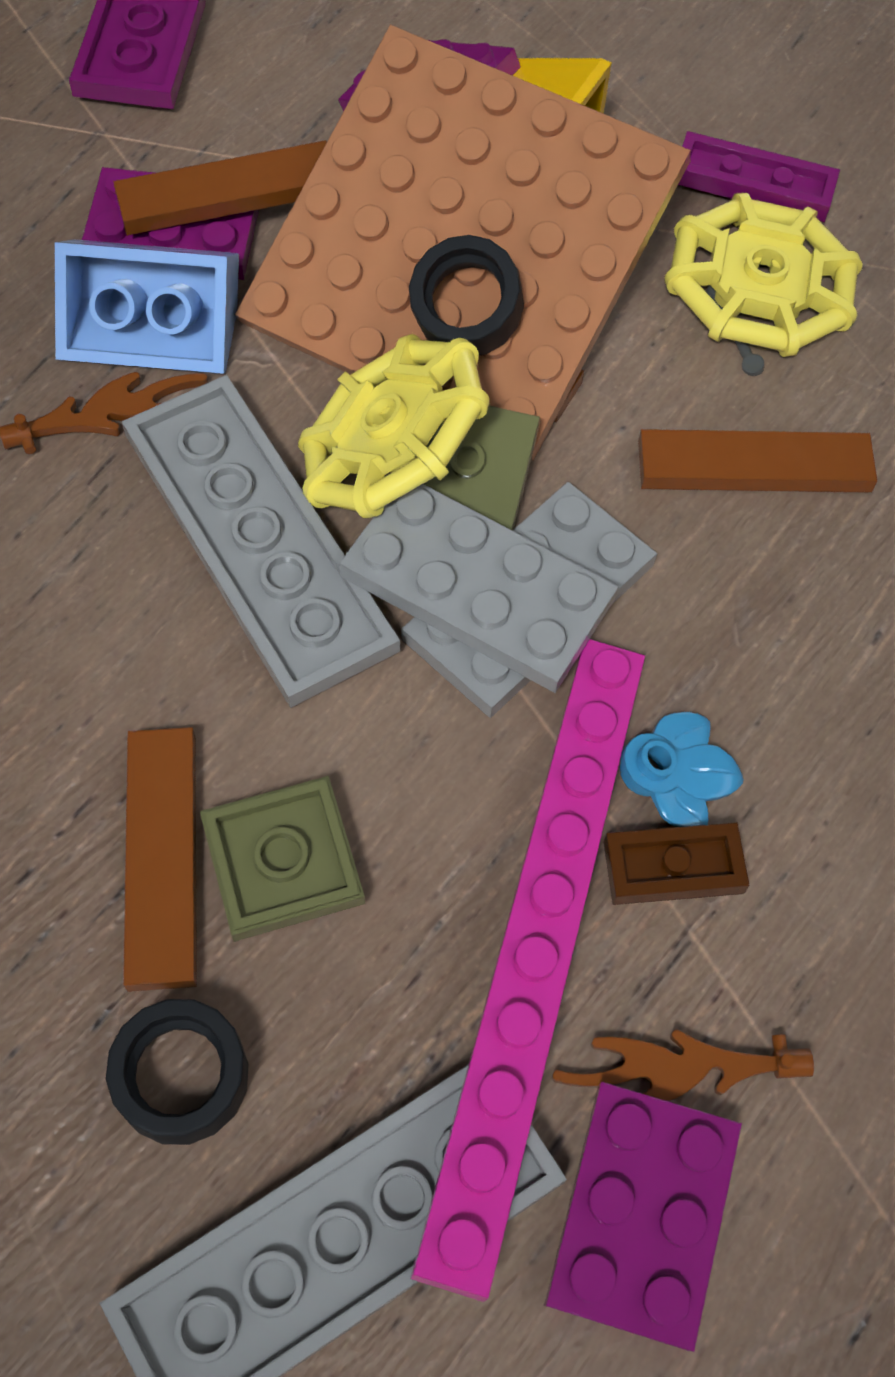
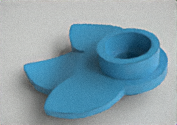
M678 712L664 716L657 722L652 733L635 736L626 744L621 754L620 774L626 786L638 795L651 796L661 818L674 827L708 825L706 801L728 797L739 789L744 781L741 770L733 757L718 746L708 745L711 728L710 721L697 713ZM648 757L658 765L659 769L650 764Z

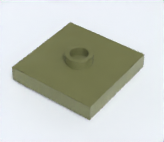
M488 406L486 415L475 420L447 464L446 468L449 473L441 481L434 477L424 483V485L504 527L514 530L540 426V417ZM446 419L438 427L437 431L435 432L430 442L426 446L427 448L430 446L431 442L439 432L440 428L442 427Z
M329 776L200 811L234 942L365 904V896Z

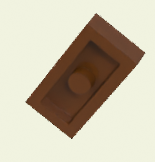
M738 822L606 833L603 841L613 905L744 894L750 886Z

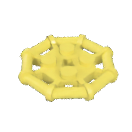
M736 193L732 201L697 216L686 215L678 221L674 227L676 244L671 269L665 275V284L669 293L679 295L709 329V338L716 342H720L724 338L778 350L782 357L795 356L799 348L834 331H846L852 326L857 318V311L854 307L856 280L863 264L857 252L848 251L816 218L818 211L807 206L804 210L754 200L751 199L748 193ZM732 223L736 227L739 226L738 231L729 234L730 228L723 231L720 230ZM805 239L814 248L812 254L803 246ZM698 247H702L712 253L710 262L694 263ZM759 265L769 266L770 273L760 271L758 269ZM831 275V278L834 280L833 292L821 286L822 276ZM701 286H712L716 291L715 300L717 304ZM810 307L820 313L802 323H796L795 319L799 316L800 311ZM742 313L773 320L775 326L737 318V316Z
M409 334L399 338L395 348L351 375L345 371L337 379L340 382L339 387L313 426L304 429L298 441V447L304 453L306 480L302 489L309 503L315 508L334 506L357 511L363 518H373L382 514L385 505L434 477L441 481L449 473L446 466L476 419L484 417L488 410L490 398L481 387L477 370L479 352L476 346L464 338L453 339L450 342L420 340L417 335ZM454 375L456 387L443 391L442 386ZM446 419V421L444 422V424H443L442 427L440 428L439 432L437 433V435L435 436V438H434L433 441L431 442L430 446L427 448L426 446L428 445V443L430 442L431 438L433 437V435H434L435 432L437 431L438 427H439L440 424ZM350 473L357 474L354 485L341 483Z

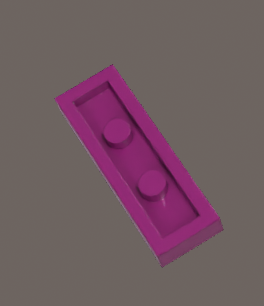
M687 131L682 147L691 150V158L678 185L731 199L736 193H748L751 199L804 210L809 206L818 211L816 218L821 222H825L840 169Z

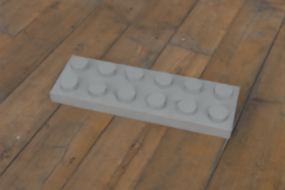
M227 375L121 421L125 436L290 708L400 652V639L370 593L340 576L339 563L345 555L312 504L304 496L297 481Z
M468 1065L100 1302L136 1377H282L418 1284V1281L410 1278ZM532 1125L530 1126L507 1222L563 1185L567 1180Z

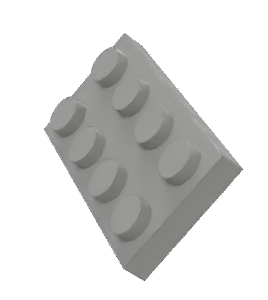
M570 482L563 485L512 530L619 586L614 602L654 566L657 556L653 549ZM416 617L401 628L402 641L489 718L494 716L531 681Z
M424 484L385 505L382 514L372 518L339 563L340 576L554 693L560 687L616 599L619 587Z

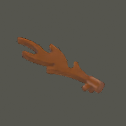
M132 372L103 386L87 401L79 413H73L77 405L75 398L70 396L55 410L36 420L27 422L25 415H15L14 423L0 426V437L5 450L23 445L25 453L32 454L36 451L33 438L73 432L119 436L121 433L119 424L111 420L124 421L162 404L155 402L166 395L188 388L200 387L208 383L207 375L195 373L175 376L155 382L140 391L130 393L141 383L139 373Z
M676 1029L670 1034V1038L681 1048V1055H677L664 1047L640 1040L620 1037H596L591 1042V1047L594 1050H604L619 1054L624 1060L622 1066L592 1074H575L556 1070L552 1075V1079L554 1082L564 1085L594 1088L598 1087L601 1082L616 1086L631 1080L646 1078L651 1086L649 1090L642 1094L669 1102L694 1088L713 1068H717L722 1074L721 1080L714 1088L717 1095H722L734 1084L746 1078L764 1073L774 1072L777 1079L812 1077L814 1074V1060L810 1048L788 1049L785 1034L772 1036L774 1050L772 1056L724 1050L692 1038Z

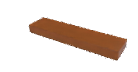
M327 140L113 181L126 235L294 203L320 157Z
M641 429L638 439L641 489L872 493L877 483L870 433Z
M193 727L128 731L123 985L127 992L197 987L196 737Z

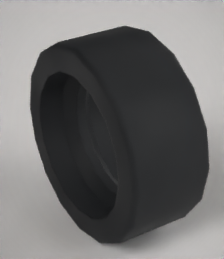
M473 235L447 238L428 249L414 267L409 284L410 305L416 321L427 340L450 342L453 339L464 338L476 346L480 356L486 355L505 344L518 328L524 309L522 285L518 269L508 252L492 240ZM471 267L491 272L496 277L501 289L499 306L491 317L477 325L461 328L447 325L439 319L434 310L433 294L444 277L456 270Z
M166 999L142 1008L121 1027L108 1051L105 1079L113 1105L139 1134L161 1144L190 1145L215 1135L236 1115L247 1092L249 1064L236 1029L219 1010L195 999ZM173 1030H191L205 1036L217 1049L221 1062L220 1081L213 1095L201 1107L185 1114H164L151 1108L141 1097L136 1082L137 1064L145 1048L158 1036Z

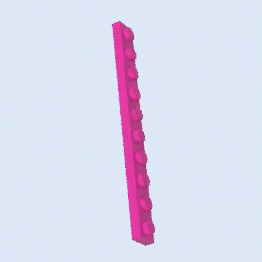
M591 639L579 655L410 1278L482 1302L489 1298L645 655Z

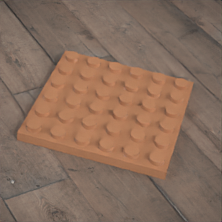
M390 24L235 316L242 324L339 370L346 371L351 375L395 348L398 339L403 336L415 334L420 340H427L411 309L409 284L415 265L428 249L447 238L463 235L490 239L508 252L518 269L522 285L524 309L518 328L506 343L486 355L479 356L477 370L482 390L490 398L489 406L540 417V426L531 458L534 461L690 163L691 150ZM475 267L459 269L444 277L433 294L434 310L439 319L447 325L459 328L477 325L491 317L501 300L500 284L496 277L488 270ZM454 375L442 386L443 391L456 387Z

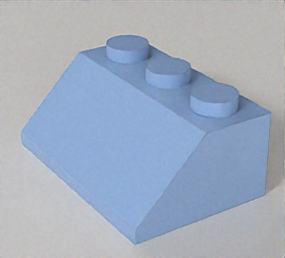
M75 239L55 242L56 360L226 373L238 302L239 253Z

